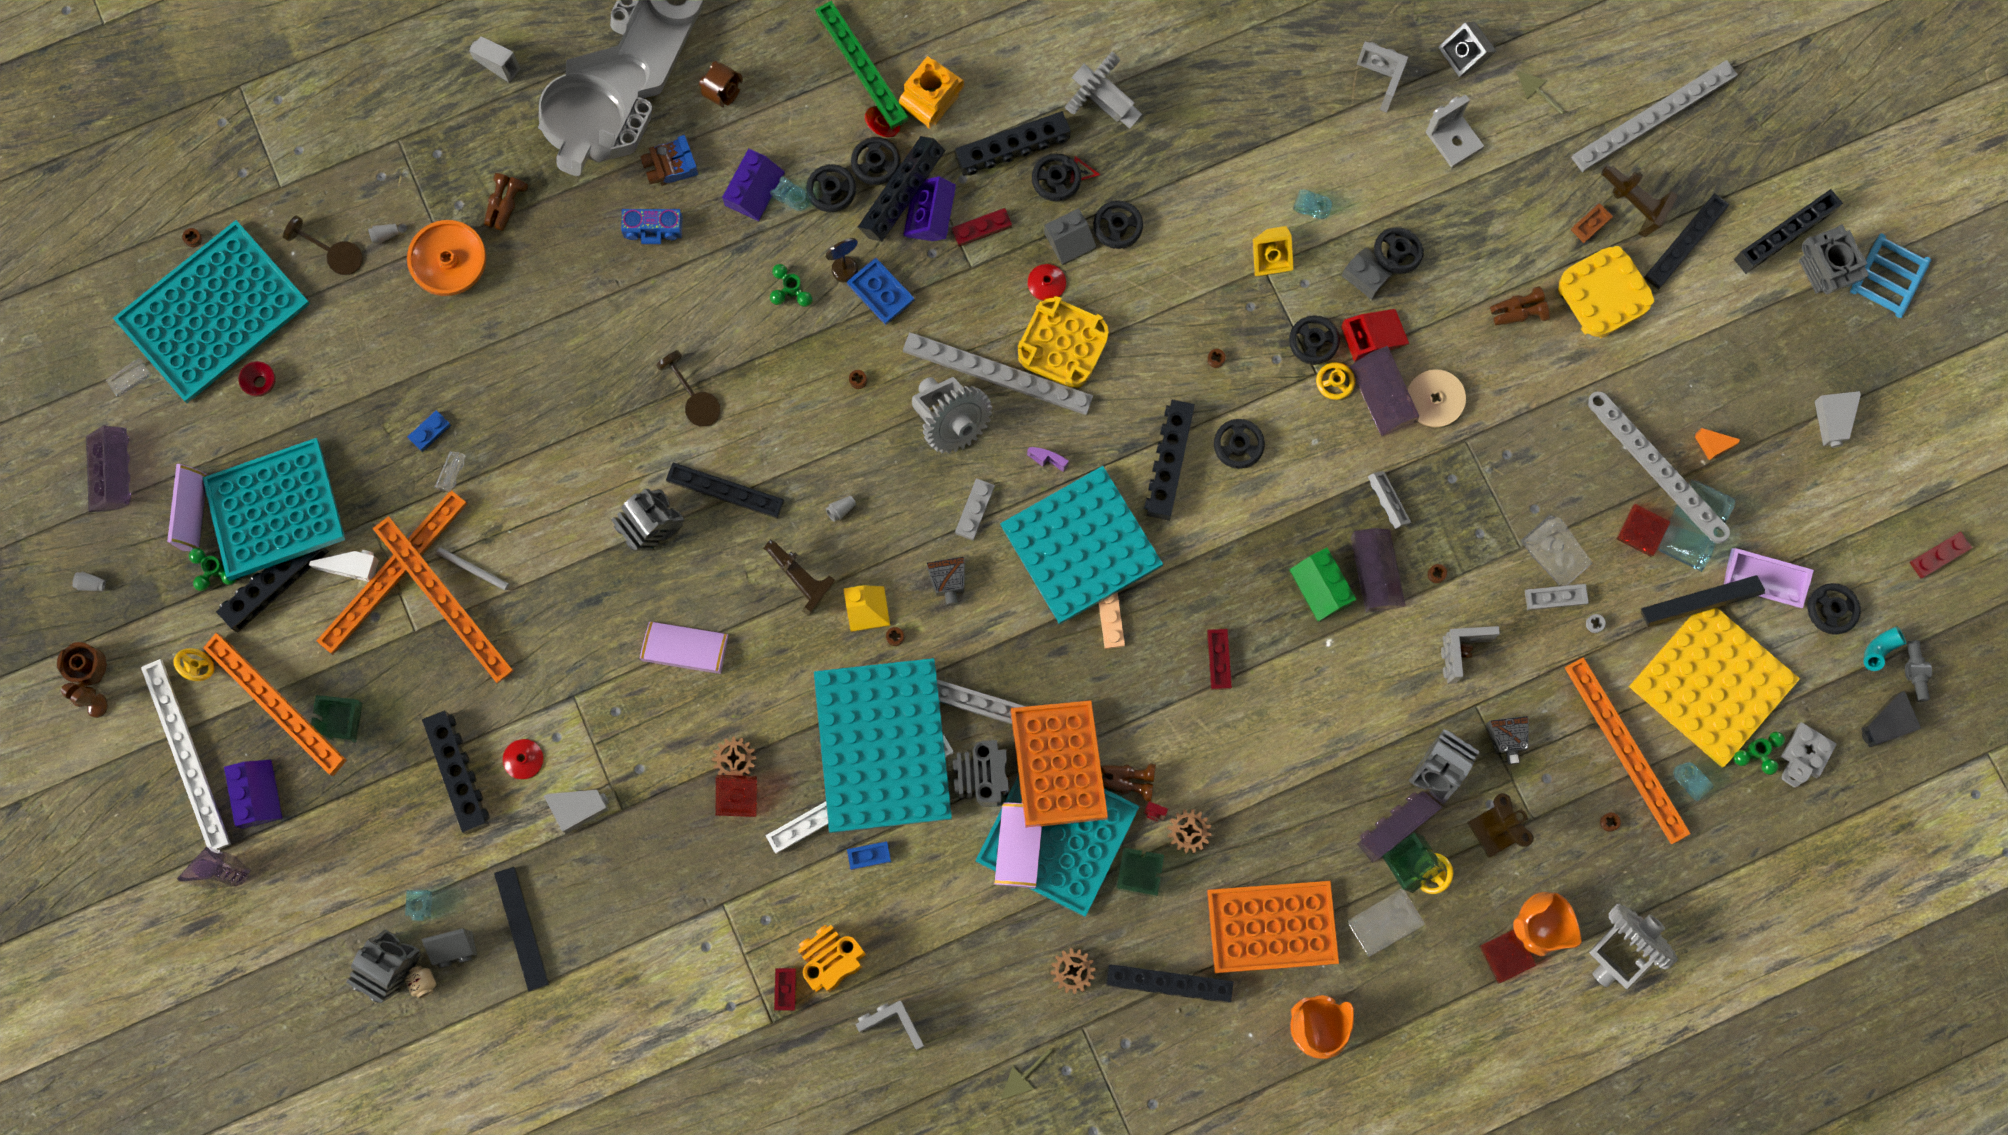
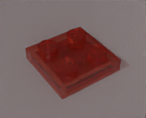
M1633 504L1616 539L1653 557L1670 521L1637 504Z
M716 775L715 816L756 817L757 776Z
M1514 929L1479 946L1498 984L1536 966L1530 952L1516 936Z

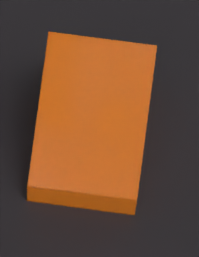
M1701 428L1695 434L1696 440L1709 461L1733 449L1740 441V439Z

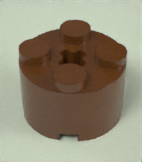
M714 61L706 76H703L699 81L701 94L724 108V105L729 106L740 92L738 85L739 82L742 84L743 77L725 64Z
M83 642L70 644V646L60 652L57 658V669L63 678L74 684H82L84 686L99 683L107 667L105 655L97 648Z

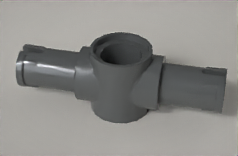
M1909 641L1907 647L1910 659L1905 665V676L1915 686L1917 702L1928 701L1930 696L1927 683L1932 676V667L1922 657L1920 641Z

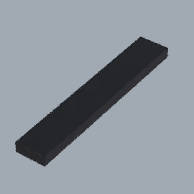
M1714 193L1644 276V279L1659 290L1730 204Z
M674 462L666 478L668 483L778 519L784 504V499Z
M1755 575L1641 608V614L1647 626L1651 627L1765 594V588L1759 577Z
M511 867L494 873L528 992L549 986L516 868Z

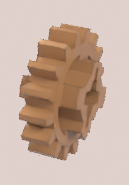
M732 737V742L724 739V745L718 743L719 751H713L717 755V757L712 758L713 762H717L713 768L715 770L720 769L718 775L722 776L725 774V780L727 781L730 777H732L734 782L737 781V777L744 780V774L751 775L749 769H755L756 767L752 764V761L757 760L755 756H752L755 750L749 749L751 746L749 742L744 745L743 738L739 742H737L735 737ZM730 747V750L725 755H722ZM738 747L743 748L747 755L741 754ZM735 752L739 760H736L735 764L733 765L730 759L733 758ZM722 764H728L730 766V772L725 770ZM743 764H746V766H745L742 770L739 771V768H740Z
M1183 809V815L1177 812L1175 814L1177 819H1170L1173 826L1167 827L1171 831L1167 838H1173L1170 844H1177V851L1184 848V854H1187L1189 849H1191L1193 854L1196 853V848L1203 850L1202 843L1207 845L1209 841L1205 838L1212 835L1207 832L1211 825L1205 824L1208 818H1200L1202 812L1195 815L1194 809L1191 810L1190 814L1187 813L1186 809ZM1187 818V822L1184 825H1177L1179 821ZM1195 820L1200 823L1202 829L1197 827ZM1188 827H1191V831H1194L1190 836H1187V832L1184 831ZM1176 834L1181 835L1183 843L1177 838ZM1194 838H1201L1198 843L1191 845Z
M1071 948L1069 954H1066L1063 950L1062 958L1059 956L1055 957L1058 963L1051 964L1055 971H1051L1050 974L1056 975L1053 983L1059 982L1058 989L1065 987V993H1068L1069 989H1072L1073 994H1076L1077 989L1084 992L1083 986L1090 987L1091 984L1088 980H1094L1095 978L1093 975H1090L1091 972L1095 971V968H1090L1093 960L1087 961L1088 954L1080 955V949L1077 953H1074ZM1071 957L1078 958L1083 962L1075 963ZM1064 962L1065 970L1059 974L1060 964ZM1069 966L1073 968L1082 967L1076 972V977L1072 974L1064 976L1070 970ZM1087 969L1086 978L1082 982L1081 972ZM1069 979L1072 980L1075 985H1068L1063 981Z

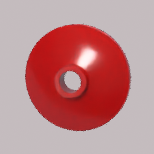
M877 106L867 109L865 121L873 132L889 138L898 134L900 125L891 129Z
M1042 264L1030 272L1028 288L1030 293L1041 301L1054 298V296L1060 297L1066 288V278L1063 271L1057 266ZM1050 278L1051 281L1046 283L1043 279Z
M519 739L512 742L503 754L504 769L510 776L516 779L524 780L535 776L543 765L544 757L541 748L535 742L528 739ZM520 755L525 756V759L522 762H519L518 757Z

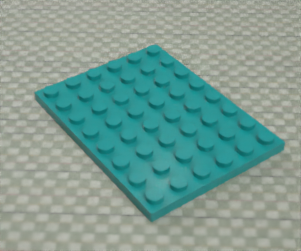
M235 220L113 317V319L184 402L189 403L309 306L310 303L239 222Z
M935 659L814 671L829 833L952 820Z

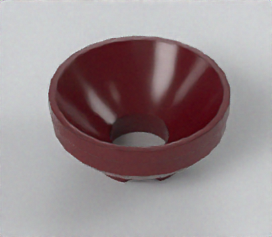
M254 361L242 368L239 373L238 382L246 394L261 397L273 389L276 376L268 364ZM258 378H265L264 386H255V381Z

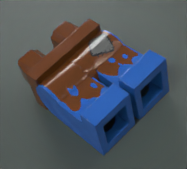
M685 135L677 137L678 140L667 144H660L655 148L654 146L650 147L649 153L640 156L644 168L653 165L655 167V170L646 172L650 184L660 182L661 186L667 183L698 175L697 167Z

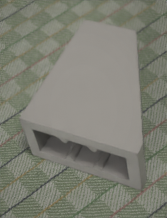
M480 37L470 47L469 51L474 60L508 83L511 82L521 69L511 50L486 38Z
M1860 391L1822 395L1815 400L1823 446L1831 445V448L1841 447L1843 443L1850 439L1861 396Z
M598 790L544 795L556 821L565 834L609 810L607 804L610 802L605 793L601 794Z

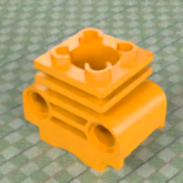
M927 56L905 82V91L899 99V104L902 109L930 129L933 124L936 125L948 108L957 100L960 91L964 88V80L936 60ZM936 88V91L929 92V90L926 91V89Z
M827 925L822 926L816 931L817 936L813 939L806 938L799 944L801 948L797 950L802 955V958L808 962L803 968V976L815 992L824 987L830 993L839 986L844 978L855 974L863 968L859 960L866 953L854 938L850 936L841 938L835 932L836 930L832 925L829 927ZM847 943L853 944V950L850 953L843 951ZM818 968L819 976L812 979L810 977L811 970Z

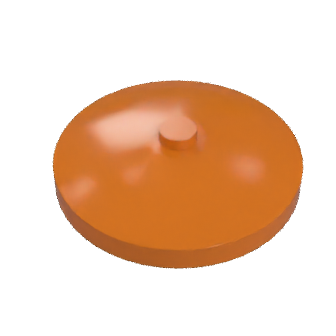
M441 220L425 226L414 236L407 252V265L411 276L422 289L439 296L457 295L470 289L482 276L486 265V249L479 235L470 226L459 221Z

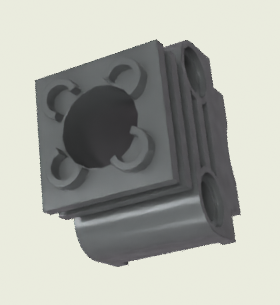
M1843 224L1816 236L1808 237L1802 244L1804 256L1799 259V262L1816 294L1823 291L1828 295L1861 282L1869 276L1865 268L1867 262L1859 251L1851 231H1846Z
M646 488L640 494L635 493L621 507L623 512H619L617 514L618 517L611 519L615 524V530L627 540L626 544L635 551H652L654 549L653 546L659 544L658 540H666L683 526L682 523L685 521L683 516L674 508L668 509L670 503L662 490L651 491Z
M1444 729L1429 747L1425 756L1411 775L1409 782L1418 788L1430 789L1429 793L1436 800L1444 804L1468 775L1479 751L1456 737L1452 732Z
M997 740L978 742L973 748V760H969V752H965V760L961 761V753H957V758L953 759L954 773H958V779H954L955 794H959L960 799H964L963 791H967L968 798H972L971 790H975L976 800L982 807L1001 806V796H1008V779L1005 775L1006 750H998ZM986 751L989 755L987 757H980L978 753ZM989 791L992 795L989 798H983L981 793Z
M385 929L376 937L369 938L364 947L358 950L351 965V969H353L350 973L351 977L347 979L346 983L351 985L354 990L368 995L372 1001L383 1003L400 992L401 988L399 987L404 984L403 980L410 974L409 970L416 966L421 956L419 954L420 950L405 943L399 946L400 940Z

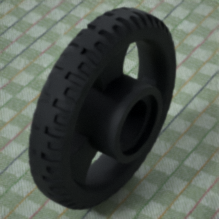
M871 137L861 141L854 148L851 155V166L854 174L858 179L870 185H881L889 182L901 164L897 147L891 141L882 137ZM881 146L891 151L894 157L893 161L885 160L884 152L879 149ZM868 147L870 150L866 154V163L858 164L859 154ZM873 159L880 160L878 163H872L871 161ZM884 169L887 171V174L881 177L867 176L869 171L875 174L881 173Z
M1057 153L1049 154L1042 157L1035 164L1032 171V184L1035 191L1044 199L1053 202L1064 201L1071 198L1078 191L1081 184V171L1077 163L1069 156ZM1050 162H1062L1061 166L1053 165L1048 169V171L1042 168L1044 165ZM1073 171L1075 180L1072 187L1067 189L1065 188L1066 173ZM1058 175L1061 179L1054 180L1052 176ZM1047 180L1049 188L1056 190V193L1053 194L1044 190L1039 181Z
M836 164L820 166L811 173L807 180L806 192L810 202L817 209L829 213L837 212L848 207L854 200L856 183L854 177L846 168ZM827 173H839L846 178V180L840 182L839 179L835 176H827ZM815 181L821 183L823 197L817 200L813 193ZM829 186L836 187L833 191L827 190ZM841 191L848 192L847 197L842 202L831 204V201H835L841 196Z
M1110 201L1101 206L1096 212L1093 221L1094 233L1099 241L1107 247L1113 249L1130 247L1138 241L1142 234V215L1135 206L1126 201ZM1111 209H1125L1132 215L1127 217L1122 212L1112 213ZM1101 219L1109 222L1108 230L1111 234L1109 237H1106L1101 231ZM1120 222L1123 224V226L1116 227L1114 226V223ZM1129 226L1136 227L1135 233L1129 239L1120 240V237L1126 234Z
M1399 227L1388 228L1381 232L1374 244V254L1379 264L1396 274H1406L1414 271L1423 259L1424 250L1420 239L1413 232L1411 233V231ZM1382 242H1386L1390 246L1387 251V258L1382 252ZM1407 255L1415 258L1409 265H1399V263L1405 260Z
M1317 315L1306 316L1297 321L1291 329L1289 345L1293 354L1300 361L1319 365L1328 362L1335 356L1340 345V335L1336 326L1328 319ZM1308 324H1321L1328 329V331L1324 333V331L1320 328L1309 329ZM1297 334L1305 337L1304 347L1307 351L1304 353L1297 346ZM1316 337L1319 343H1313L1310 338ZM1324 342L1333 344L1327 354L1317 357L1316 352L1322 348Z
M1245 419L1227 421L1220 426L1215 434V453L1218 459L1228 467L1234 469L1251 467L1259 461L1264 452L1265 440L1262 431L1251 421ZM1232 428L1234 434L1230 439L1229 445L1221 446L1222 435ZM1245 428L1254 433L1258 442L1257 446L1250 445L1249 436L1243 432ZM1240 440L1244 443V446L1237 447L1234 442ZM1231 453L1236 456H1241L1245 453H1248L1250 459L1246 461H1234L1231 460L1229 456Z
M1836 583L1822 585L1811 594L1808 600L1809 618L1823 632L1832 635L1843 634L1851 630L1859 621L1861 614L1859 600L1854 592L1846 586ZM1827 591L1840 592L1847 597V600L1845 601L1840 597L1830 599ZM1816 602L1822 604L1821 614L1827 619L1825 623L1817 615ZM1831 605L1837 608V613L1832 611ZM1847 610L1851 611L1852 617L1846 625L1839 627L1837 619L1846 614Z

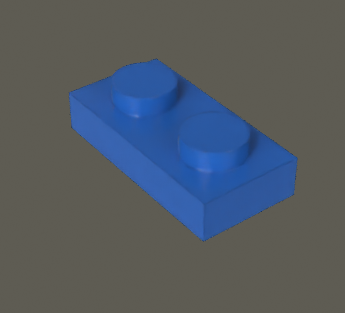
M436 410L407 437L423 452L451 424Z
M887 841L847 849L851 870L891 862Z

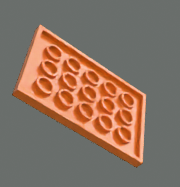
M1080 701L1011 708L1025 828L1107 820L1108 815L1092 702Z
M1330 881L1207 890L1214 973L1339 964Z

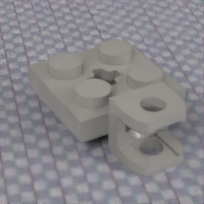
M1799 723L1781 755L1782 758L1789 761L1782 773V780L1793 787H1797L1807 781L1810 775L1815 778L1820 777L1836 743L1804 723ZM1805 746H1810L1813 750V753L1807 754V749L1805 748Z

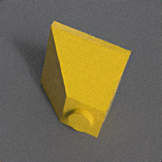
M1287 226L1266 229L1253 239L1255 276L1293 271L1292 235Z
M862 585L844 588L851 632L890 626L884 586Z

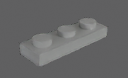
M1380 471L1368 476L1371 487L1376 491L1380 504L1385 508L1389 521L1394 525L1395 529L1410 524L1411 521L1385 472Z
M976 478L956 528V535L974 541L995 485Z
M1586 584L1525 590L1527 611L1588 604Z

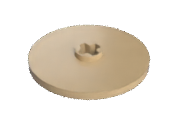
M1428 370L1413 379L1407 390L1406 403L1410 414L1416 421L1428 427L1439 428L1447 426L1459 418L1465 407L1466 394L1462 383L1453 374L1444 370ZM1438 394L1441 401L1432 402L1433 398L1431 396Z

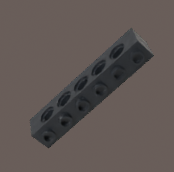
M1063 111L955 148V157L963 176H971L978 173L979 170L985 168L992 169L999 163H1009L1016 157L1028 156L1033 151L1039 149L1046 150L1050 145L1056 143L1063 144L1070 139L1071 130ZM1050 130L1054 133L1052 135H1047L1045 132ZM1034 137L1036 138V140L1029 141L1027 140V138ZM1016 143L1018 146L1010 147L1009 144ZM993 149H998L1000 152L994 154L991 151ZM979 155L982 159L975 160L973 157Z
M919 137L858 225V228L869 239L883 242L946 151L935 138Z
M1832 189L1828 190L1743 249L1734 258L1735 262L1745 274L1749 273L1835 213L1843 202Z
M1172 399L1171 404L1166 405L1164 416L1168 418L1166 424L1162 423L1160 435H1164L1163 441L1158 442L1156 451L1157 454H1160L1159 460H1154L1152 472L1156 474L1154 479H1150L1148 491H1152L1151 497H1146L1144 509L1148 510L1147 516L1170 521L1195 404ZM1178 419L1182 424L1175 426L1172 424V420ZM1175 438L1178 443L1172 445L1168 442V439ZM1170 456L1174 459V462L1167 463L1164 461V457ZM1167 475L1169 476L1170 480L1168 482H1163L1160 479V476ZM1162 493L1166 496V499L1160 501L1155 495Z
M324 547L307 553L302 557H296L265 568L260 573L253 575L246 586L237 589L235 595L230 600L224 601L216 613L232 630L238 633L311 568L309 565L310 561L322 559L329 551ZM286 563H291L290 568L284 571V565ZM275 576V581L272 584H268L269 578ZM260 590L259 595L253 598L254 591ZM241 603H244L243 610L238 612V606Z
M444 710L422 719L461 832L467 835L489 826L488 820L490 815L486 808L483 809L481 803L483 796L480 789H476L474 784L477 779L473 770H469L468 763H470L467 752L462 750L463 740L460 733L455 731L454 726L457 724L453 714L450 715ZM447 729L448 736L441 739L440 733ZM454 748V756L447 758V751ZM456 767H461V774L459 776L454 777V769ZM467 785V794L461 795L460 789ZM474 804L475 811L472 814H467V807Z
M1112 964L1108 965L1106 986L1223 1003H1231L1234 981Z

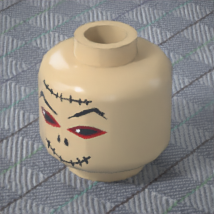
M421 966L409 970L410 974L407 975L405 981L411 996L421 999L431 995L436 987L431 970Z

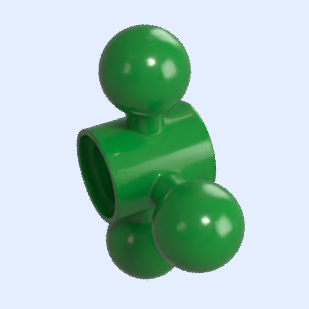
M776 264L772 269V274L777 279H783L784 288L772 291L770 301L774 305H781L785 301V295L787 294L791 297L798 296L797 302L800 306H810L813 301L812 295L809 292L802 291L800 278L795 274L787 275V267L783 264ZM792 282L797 283V286L794 288L787 287Z
M194 548L189 552V560L194 564L201 563V568L205 572L194 579L193 586L196 590H207L210 586L209 578L211 576H221L222 582L226 585H233L237 582L238 578L231 581L226 578L221 560L214 556L205 557V552L200 548ZM216 562V569L210 571L211 564Z
M1772 732L1768 740L1760 738L1751 742L1747 747V751L1739 750L1734 754V762L1739 766H1746L1750 762V758H1761L1763 761L1761 765L1762 771L1768 775L1775 774L1778 771V763L1774 759H1769L1767 755L1770 754L1772 747L1779 748L1785 743L1784 735L1780 732ZM1756 744L1762 747V754L1756 750Z

